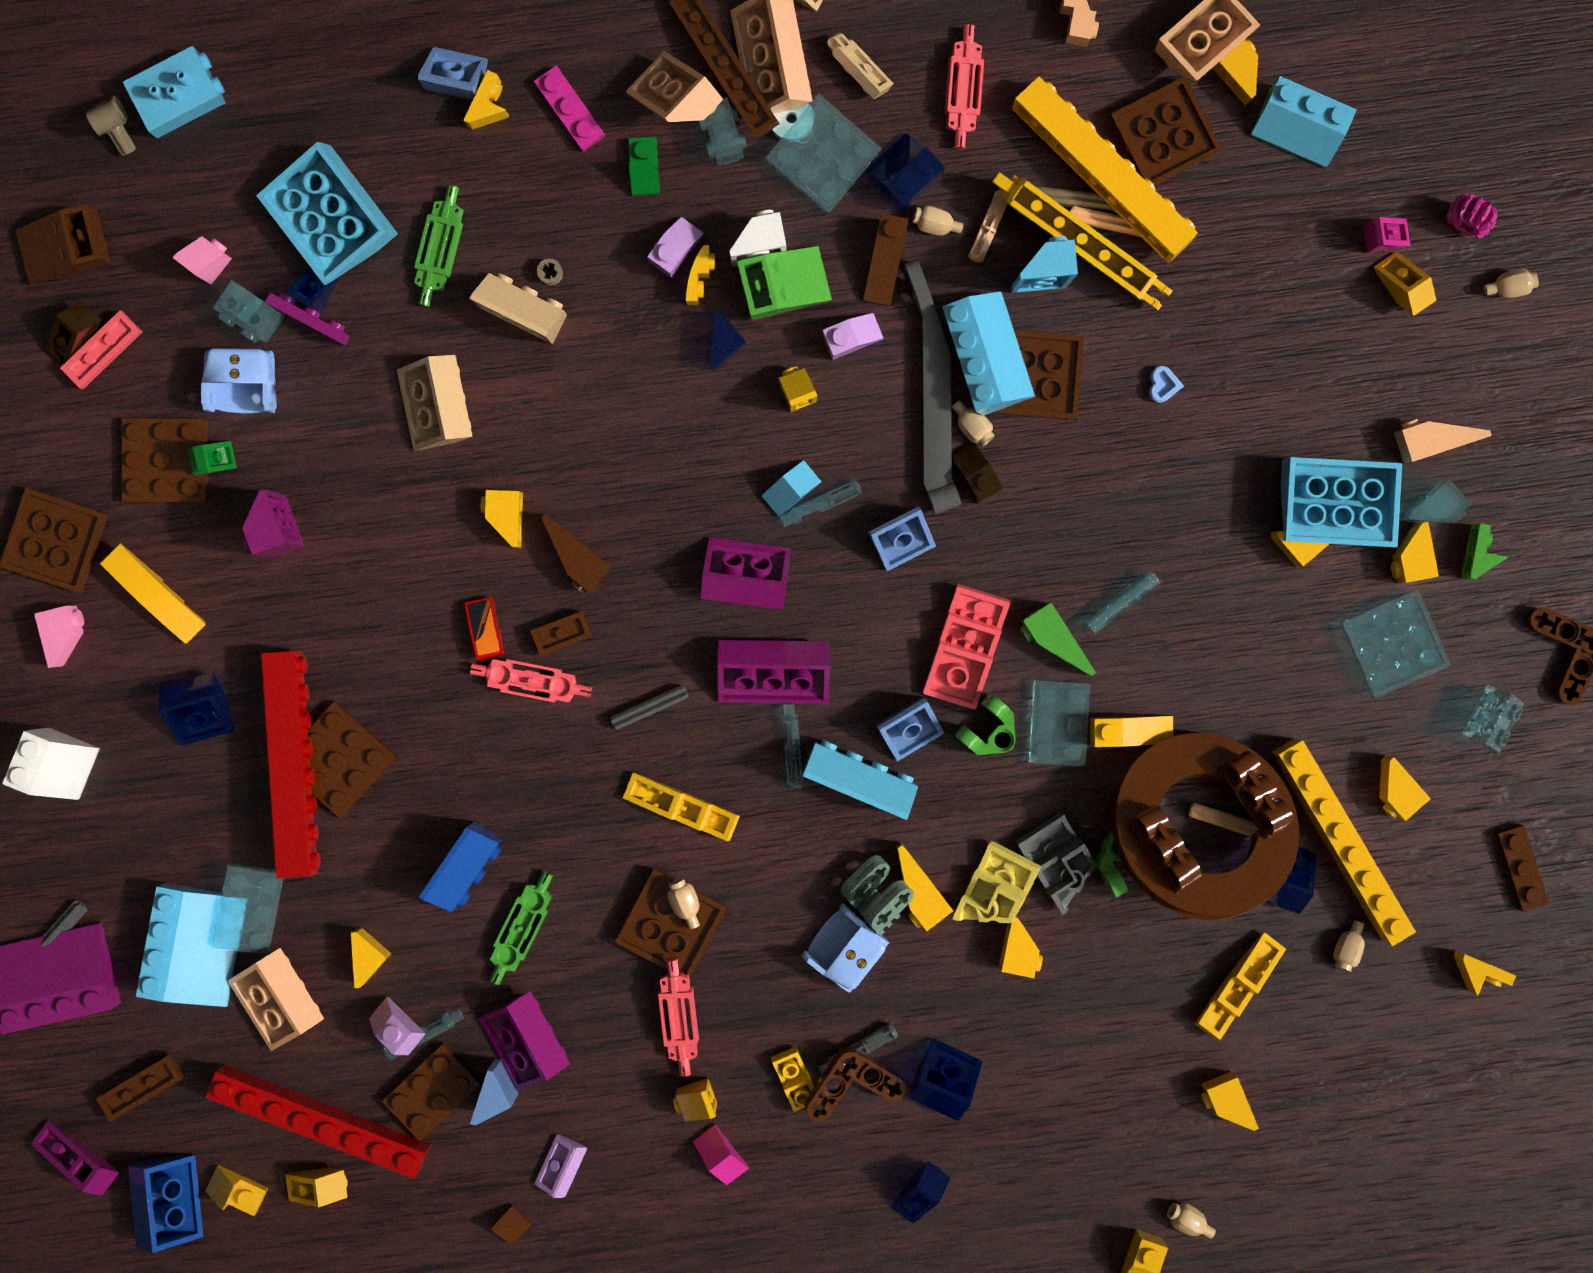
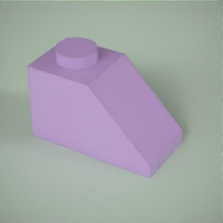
M681 217L663 234L647 256L649 263L672 279L704 233Z
M873 313L845 320L822 331V336L832 360L884 339Z
M389 997L384 999L369 1018L375 1037L393 1055H409L426 1034Z

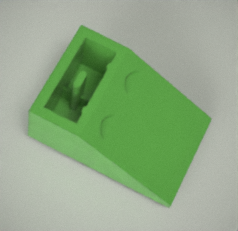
M819 246L764 254L737 261L751 321L832 301Z

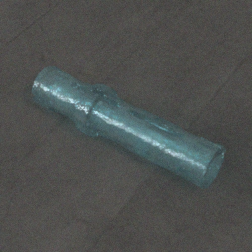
M1149 569L1135 582L1125 585V589L1088 619H1085L1084 622L1094 634H1097L1098 631L1135 602H1141L1142 597L1161 583L1160 580Z

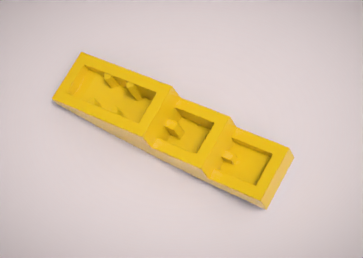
M121 543L100 562L142 606L185 644L206 625V622L184 604V600L163 583V579Z
M637 773L632 774L623 799L668 819L679 821L725 841H730L740 815Z
M1263 932L1223 981L1195 1022V1025L1215 1040H1221L1234 1018L1240 1017L1253 994L1259 993L1286 948Z

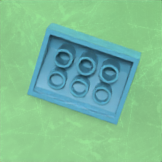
M316 142L256 195L324 285L329 284L379 251L398 234L332 146Z
M1298 457L1283 459L1281 501L1284 541L1398 547L1402 463Z
M168 882L157 886L136 997L161 1002L227 1007L231 991L228 980L233 978L248 898Z

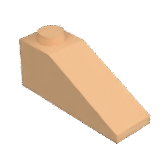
M1418 419L1401 424L1403 430L1394 432L1404 464L1492 436L1490 430L1430 421L1419 424Z

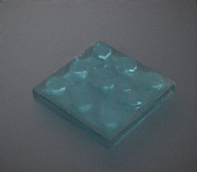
M818 94L765 160L823 211L829 214L882 148L822 95Z
M1415 589L1340 622L1369 692L1374 699L1452 666L1419 589Z

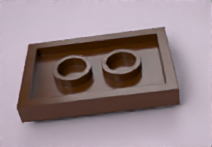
M443 1043L387 1095L382 1102L421 1141L482 1082Z

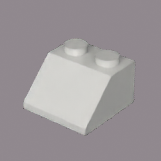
M764 210L758 212L757 217L751 218L730 250L732 267L738 266L737 261L786 251V241L780 212L774 213L773 210Z

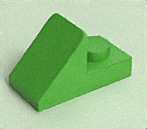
M1479 523L1470 526L1461 579H1477L1507 558V556L1486 553L1493 539V534L1490 532L1491 525Z

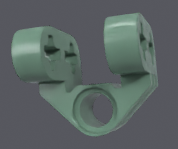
M877 855L870 857L844 882L841 887V893L861 913L867 923L879 935H882L885 932L883 929L886 926L889 928L893 924L891 921L894 918L897 920L900 917L899 913L911 902L914 892L904 881L900 880L891 884L881 894L876 887L888 876L890 866L881 856Z

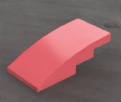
M957 583L923 694L976 710L1010 606L1009 599Z

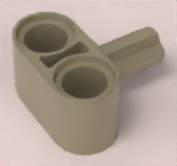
M115 95L87 110L86 116L94 131L99 136L108 133L121 155H128L136 149L123 126L128 119L127 113Z

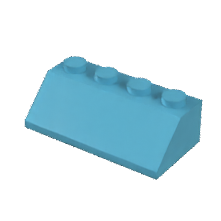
M1001 291L968 296L942 306L976 412L984 416L1035 397Z
M822 739L821 744L814 743L802 771L803 777L905 820L908 819L918 789L917 784L912 783L913 777L899 772L897 776L887 772L889 767L873 761L872 765L862 762L863 756L850 750L847 751V754L836 751L837 745Z

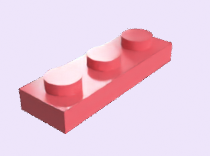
M120 310L60 369L80 389H84L143 331Z

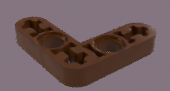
M1534 608L1526 615L1527 627L1537 634L1572 648L1555 686L1554 695L1561 704L1576 705L1583 699L1593 676V646L1589 647L1588 642L1577 639L1579 636L1593 637V628L1550 609ZM1543 614V620L1554 623L1552 626H1538V621L1535 620V617ZM1564 623L1569 624L1572 628V634L1567 639L1562 638L1559 634V628ZM1579 659L1583 660L1586 664V671L1582 675L1576 674L1573 669L1574 663ZM1571 677L1581 681L1580 683H1573L1574 681L1568 680V678ZM1571 688V691L1574 692V696L1567 697V694L1564 693V689Z
M844 1047L836 1053L807 1097L804 1108L812 1121L822 1122L830 1116L853 1080L891 1102L899 1101L905 1096V1082L898 1074L856 1049ZM852 1057L854 1063L852 1065L849 1063L845 1065L843 1060ZM870 1068L877 1069L878 1074L875 1079L871 1081L864 1079L866 1070ZM842 1070L846 1075L845 1077L840 1073ZM830 1079H839L840 1085L836 1090L830 1091L826 1089V1084ZM885 1079L891 1085L896 1084L898 1089L889 1091L883 1080ZM821 1092H823L824 1095H826V1096L824 1097V1099H823L822 1095L820 1094ZM814 1104L818 1106L822 1104L823 1109L814 1111L812 1106Z

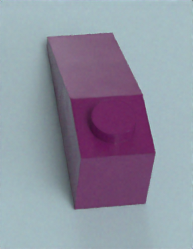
M47 1121L31 1143L36 1150L82 1192L102 1196L119 1174L103 1157L51 1121Z

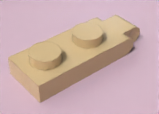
M838 33L828 39L827 43L833 50V56L873 99L887 92L894 84L853 40H848L842 33Z

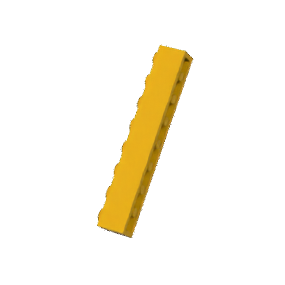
M1038 77L1015 98L1012 110L1168 264L1193 241L1198 233L1195 230L1194 224L1188 218L1182 217L1175 210L1174 204L1169 199L1162 198L1155 191L1153 183L1147 178H1142L1136 172L1134 165L1128 159H1123L1116 152L1114 145L1109 140H1103L1096 133L1094 125L1088 120H1083L1076 113L1073 104L1067 100L1064 101L1050 82Z
M1294 738L1272 751L1271 753L1381 940L1390 946H1394L1416 933L1304 741Z

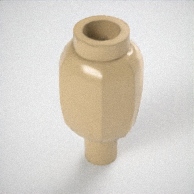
M925 205L922 208L916 207L912 217V223L917 224L921 231L934 235H946L950 231L961 234L964 225L961 222L954 221L947 211L931 205Z
M1525 268L1508 271L1501 274L1495 283L1484 285V293L1486 296L1498 294L1504 298L1528 295L1532 292L1533 288H1537L1539 285L1537 273L1535 271L1529 272Z
M960 400L952 406V409L959 415V428L972 443H980L983 447L995 437L992 433L993 425L985 415L983 416L976 412L975 408H966Z
M684 878L670 882L668 884L670 890L667 897L674 913L679 918L686 920L689 929L697 928L700 925L696 917L699 910V901L693 886L685 883Z
M1354 920L1351 930L1344 932L1340 936L1333 953L1336 961L1335 967L1351 972L1352 967L1358 966L1365 946L1361 935L1365 924Z
M1173 1203L1167 1211V1218L1171 1219L1172 1226L1180 1232L1189 1236H1199L1202 1234L1209 1239L1214 1237L1216 1230L1207 1225L1204 1214L1193 1206L1186 1203L1179 1205Z

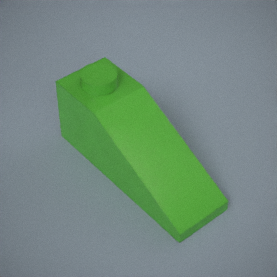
M1046 603L1020 620L1023 625L1020 630L1028 642L1033 640L1034 644L1086 675L1092 676L1096 674L1052 603Z

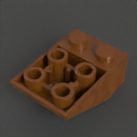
M87 204L56 211L15 230L30 285L111 265L98 211Z

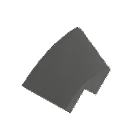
M1060 811L1014 842L1025 858L1041 866L1037 878L1059 912L1064 915L1068 911V904L1076 892L1079 893L1085 880L1092 874L1097 864L1085 844L1076 836L1066 817Z

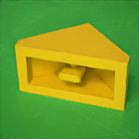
M1284 531L1271 532L1272 540L1296 567L1305 566L1329 545L1323 543L1284 541Z
M357 928L351 932L354 988H361L391 953L363 928Z

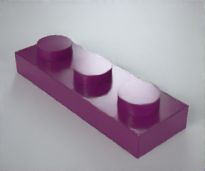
M270 293L265 303L344 346L347 344L350 336L343 332L345 326L332 319L328 323L320 320L319 312L308 306H305L303 310L294 306L296 300L283 293H280L279 297Z

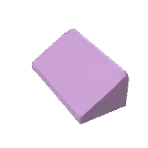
M556 1134L534 1185L553 1198H564L587 1148L580 1143Z

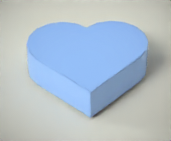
M1159 366L1150 375L1152 385L1148 391L1149 397L1153 402L1163 403L1184 386L1168 367Z

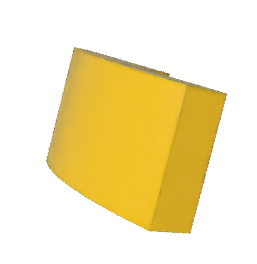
M703 245L693 263L687 285V305H698V298L704 297V281H699V278H710V270H715V253H710L709 245Z
M793 1047L772 1056L771 1060L792 1109L796 1112L804 1108V1103L814 1086L797 1047Z

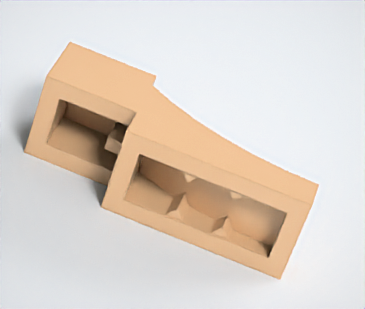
M1062 0L1059 14L1070 16L1065 43L1087 47L1091 38L1095 39L1099 22L1095 21L1096 11L1090 10L1087 0Z

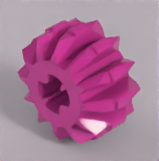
M1461 194L1450 205L1447 222L1453 226L1454 230L1462 232V235L1467 234L1471 238L1475 236L1483 238L1495 226L1498 210L1491 206V202L1483 200L1482 197L1478 198L1474 194Z

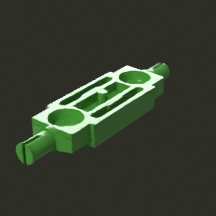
M448 185L445 200L434 202L432 214L427 215L414 267L417 270L414 283L422 288L418 302L422 306L430 307L433 291H444L446 280L451 275L463 227L461 220L464 212L462 208L455 204L459 188L456 186Z
M542 871L537 885L527 884L522 895L517 897L493 945L496 948L490 960L496 967L489 981L493 983L499 973L494 984L500 985L506 971H516L520 961L525 959L549 911L547 906L552 895L546 889L553 875L549 873L544 882L547 871ZM521 904L522 908L517 918L514 919L505 942L501 941V937L517 905ZM537 914H541L542 917L526 950L521 951V947L528 937Z

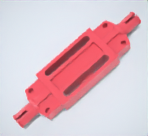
M970 24L963 25V40L954 43L952 46V56L948 62L944 115H947L946 129L955 132L954 149H965L966 133L975 130L976 118L980 115L984 59H981L982 46L973 42L975 26L971 25L969 27ZM954 66H955V67H956V76H955V80H954V84H953L954 102H953V106H952V105H951V94H952L953 69H954ZM975 68H976V69L978 70V73H977L976 98H975V109H974L972 105H973V92H974V80H975Z
M492 659L489 666L472 663L471 668L482 671L470 670V675L486 677L488 687L498 688L500 692L549 702H556V700L570 702L574 695L591 697V693L581 690L591 692L592 686L576 684L575 675L563 673L562 669L506 659V661ZM513 664L550 670L554 672V676L515 669ZM511 685L529 691L547 692L550 694V697L512 691L508 687Z
M672 957L666 959L668 974L661 976V989L658 993L664 1047H668L669 1059L679 1063V1076L683 1077L685 1074L686 1077L691 1075L689 1060L695 1058L698 1054L697 1043L699 1035L693 987L690 988L689 974L679 973L678 958L674 957L672 960ZM686 998L689 999L693 1035L690 1033L689 1007H687ZM665 1000H667L671 1036L668 1034Z

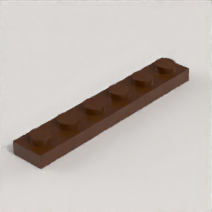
M669 1L756 140L778 126L780 123L702 1Z

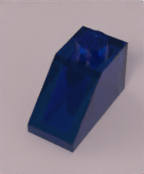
M928 1161L914 1173L893 1202L891 1208L910 1222L915 1223L939 1204L951 1177L945 1174L938 1166Z

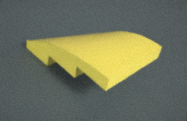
M991 841L979 867L975 870L965 895L960 900L953 919L955 921L968 919L979 920V922L997 921L998 923H1012L1026 899L1041 866Z

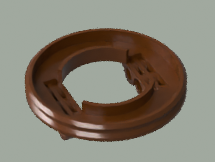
M1188 733L1167 738L1146 750L1133 762L1122 777L1115 793L1112 807V832L1121 862L1133 881L1144 893L1175 913L1202 920H1223L1240 916L1270 899L1282 887L1292 871L1298 852L1299 824L1291 795L1283 780L1266 760L1235 740L1205 733ZM1225 778L1258 830L1252 834L1250 849L1240 866L1227 873L1205 874L1201 873L1197 861L1189 854V850L1185 849L1182 838L1173 830L1174 827L1169 823L1167 815L1159 805L1167 789L1177 782L1187 779H1206L1219 783Z

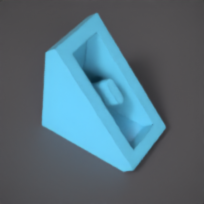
M802 461L783 475L762 497L780 517L822 481L806 462Z

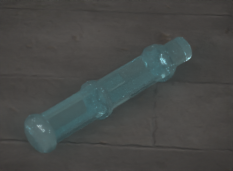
M853 480L792 508L789 513L780 517L784 527L792 523L799 524L802 517L816 510L822 513L856 496H860L862 492L861 487L857 481ZM852 484L851 487H848V488H846V489H844V490H842V491H840V492H838V493H835V494L831 495V493H833V492H835V491H838V490H840V489H842V488H844V487H846V486ZM853 493H856L855 495H853V496H851V497H849V498H847V499H844V500H842V501H840V502H838V503H836V504L834 503V502H836V501H838V500H840V499H842V498H844V497H846V496H849V495H851V494H853Z
M783 704L784 715L782 716V722L787 724L788 742L784 744L787 787L795 790L804 786L798 716L795 714L794 704ZM797 759H799L801 782H798ZM788 760H790L792 783H789Z
M458 1009L451 1014L445 1013L442 1015L441 1020L426 1028L420 1027L426 1034L416 1046H420L444 1031L452 1029L455 1023L464 1019L462 1012ZM384 1046V1054L389 1060H394L400 1056L393 1055Z

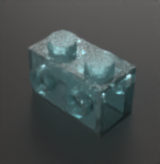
M727 97L723 98L712 114L708 115L704 120H699L701 131H707L710 141L705 142L709 158L715 157L717 167L744 159L743 149L747 148L743 131L738 132L735 122L739 121L735 105L730 106Z
M233 280L230 281L213 307L221 313L218 317L220 320L231 327L236 323L244 329L241 334L255 343L258 339L267 343L285 317L278 310Z
M1487 684L1462 734L1474 743L1500 753L1502 747L1509 741L1510 731L1514 723L1522 715L1524 703L1513 694Z

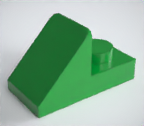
M657 137L629 138V172L632 196L660 195Z
M231 441L199 445L188 449L192 471L195 476L237 468Z

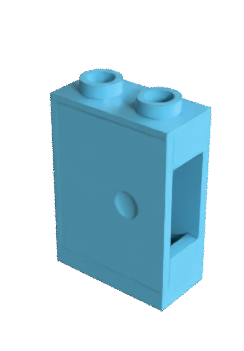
M191 46L123 81L148 132L156 138L226 103L222 96L225 90L219 79L212 77L209 71L212 65L204 52L199 53Z

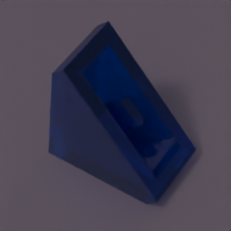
M310 267L287 291V295L321 314L340 276L329 284L324 285Z
M715 311L711 370H718L746 346L744 338L721 311Z

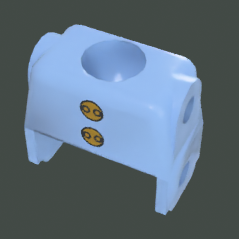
M213 348L206 350L201 382V404L203 410L215 412V409L224 412L241 414L275 413L277 408V386L273 352L261 349Z
M842 903L839 906V910L818 931L808 951L804 950L802 958L822 975L828 977L850 993L859 985L882 956L890 942L883 935H879L861 916Z

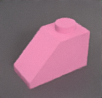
M202 236L177 252L173 257L194 275L211 285L232 259L224 253L227 248L215 238L208 241Z
M63 606L34 614L48 668L64 666L84 633L82 628L84 618L81 611L77 609V606Z

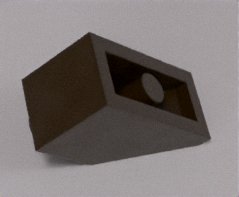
M79 301L56 315L44 351L63 366L97 333L101 319Z
M971 443L952 454V462L976 504L1003 489L992 466L975 443Z

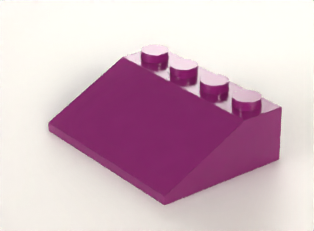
M102 922L60 932L50 944L43 947L40 946L50 935L0 945L1 1035L108 1011L121 1003Z

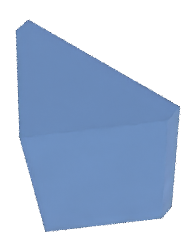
M433 47L418 74V80L425 90L473 100L485 76L488 59Z
M919 506L867 533L886 571L936 547Z
M923 696L875 724L897 762L944 734L928 701Z
M495 1058L487 1070L470 1122L472 1125H477L511 1108L518 1096V1092L509 1074L498 1058Z

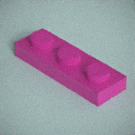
M557 65L534 81L582 152L605 137L604 132Z

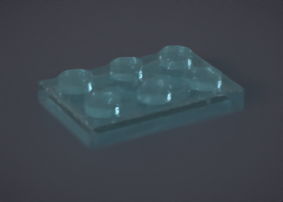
M1034 680L1029 763L1085 767L1091 684Z
M227 864L212 948L269 955L283 878L276 879V870Z

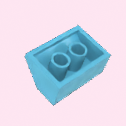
M1279 76L1271 85L1250 136L1323 168H1327L1346 136L1357 109Z
M1066 236L1050 238L1049 242L1043 245L1019 274L1010 288L1011 293L1065 289L1078 274L1075 240H1067Z

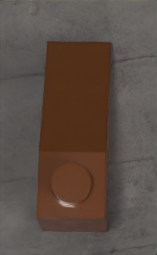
M881 213L863 301L890 307L909 219Z
M544 514L542 521L567 575L573 579L570 584L581 593H584L585 590L592 593L612 569V566L549 515Z

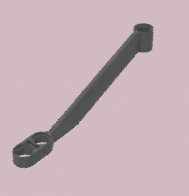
M915 259L904 263L903 266L923 320L924 486L932 510L937 515L961 506L958 491L952 480L951 352L918 260Z

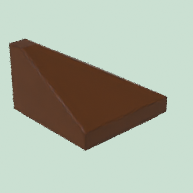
M512 1205L492 1224L490 1229L502 1239L512 1244L532 1224Z

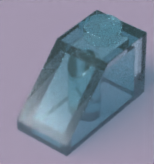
M1448 479L1440 481L1399 517L1402 521L1435 524L1452 522L1455 524L1466 516L1465 510L1472 504L1455 484Z

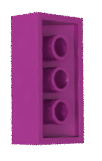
M719 640L718 702L829 704L830 642Z

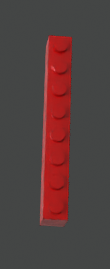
M303 651L261 653L276 879L312 876L318 874L317 869L320 868L321 858L319 852H316L315 842L319 838V829L317 824H314L317 801L316 797L312 796L315 772L313 768H310L313 744L308 739V729L311 728V716L306 708V701L309 700V687L305 684L304 673H307L308 669L307 659L303 656Z
M228 1065L222 1066L215 1072L206 1098L413 1179L421 1170L430 1144L419 1141L416 1138Z

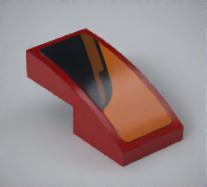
M488 597L465 602L468 625L477 661L505 655L493 598Z

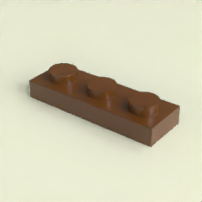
M1519 824L1495 832L1519 911L1526 912L1550 904L1525 825Z
M169 1054L102 1094L96 1100L109 1122H112L184 1078V1075L172 1055Z

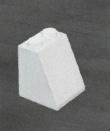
M49 727L23 731L2 784L28 795L78 800L100 748Z

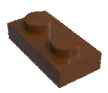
M583 611L530 631L540 657L593 637Z

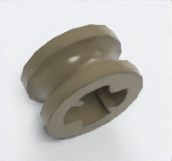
M544 259L537 267V275L544 284L552 286L561 281L563 269L555 259ZM549 265H553L557 275L554 278L551 276V279H546V274L543 270L546 266L549 269Z

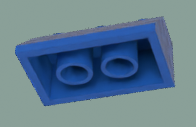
M477 822L467 826L419 898L450 912L454 911L457 906L462 909L471 896L467 891L473 883L478 885L485 876L486 871L483 868L488 860L493 863L502 849L498 846L502 839Z
M194 1154L152 1158L128 1165L137 1249L155 1253L203 1237L196 1157Z

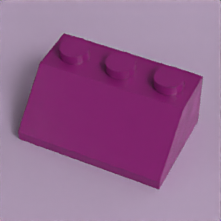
M265 489L259 491L242 527L245 535L242 536V542L247 552H251L254 556L275 558L305 547L286 495Z
M709 537L700 599L783 610L791 548Z
M531 991L516 996L478 1017L480 1024L517 1090L547 1081L570 1065L564 1048L557 1041L552 1026L546 1021L539 1008V1003L533 997Z

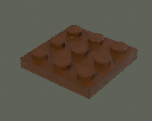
M1182 77L1109 116L1138 174L1142 178L1150 180L1154 186L1223 151L1186 77Z
M1014 330L1035 397L995 411L993 414L1077 420L1084 336Z
M122 418V502H209L208 474L197 476L193 474L188 453L189 448L208 444V419Z
M25 487L0 567L77 593H83L109 514Z
M336 701L326 709L308 730V739L313 744L310 768H313L315 772L312 794L341 819L398 756Z
M654 868L615 943L668 970L666 959L672 957L673 960L674 957H677L679 973L689 974L690 979L728 906L694 889L699 901V910L696 917L700 925L697 928L689 929L686 920L679 918L674 913L667 897L670 890L668 884L676 879Z

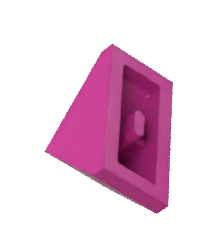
M1378 217L1363 226L1367 253L1411 246L1407 219Z
M716 1124L693 1140L709 1172L724 1184L728 1185L749 1169L748 1165Z

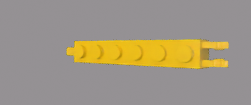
M998 172L992 180L995 185L1003 190L1000 197L1004 199L1005 203L1052 237L1066 236L1067 240H1075L1076 254L1137 299H1143L1159 310L1162 306L1160 302L1146 293L1151 285L1158 288L1164 295L1169 296L1172 293L1169 287L1156 279L1158 277L1156 274L1024 178L1014 175L1010 180Z

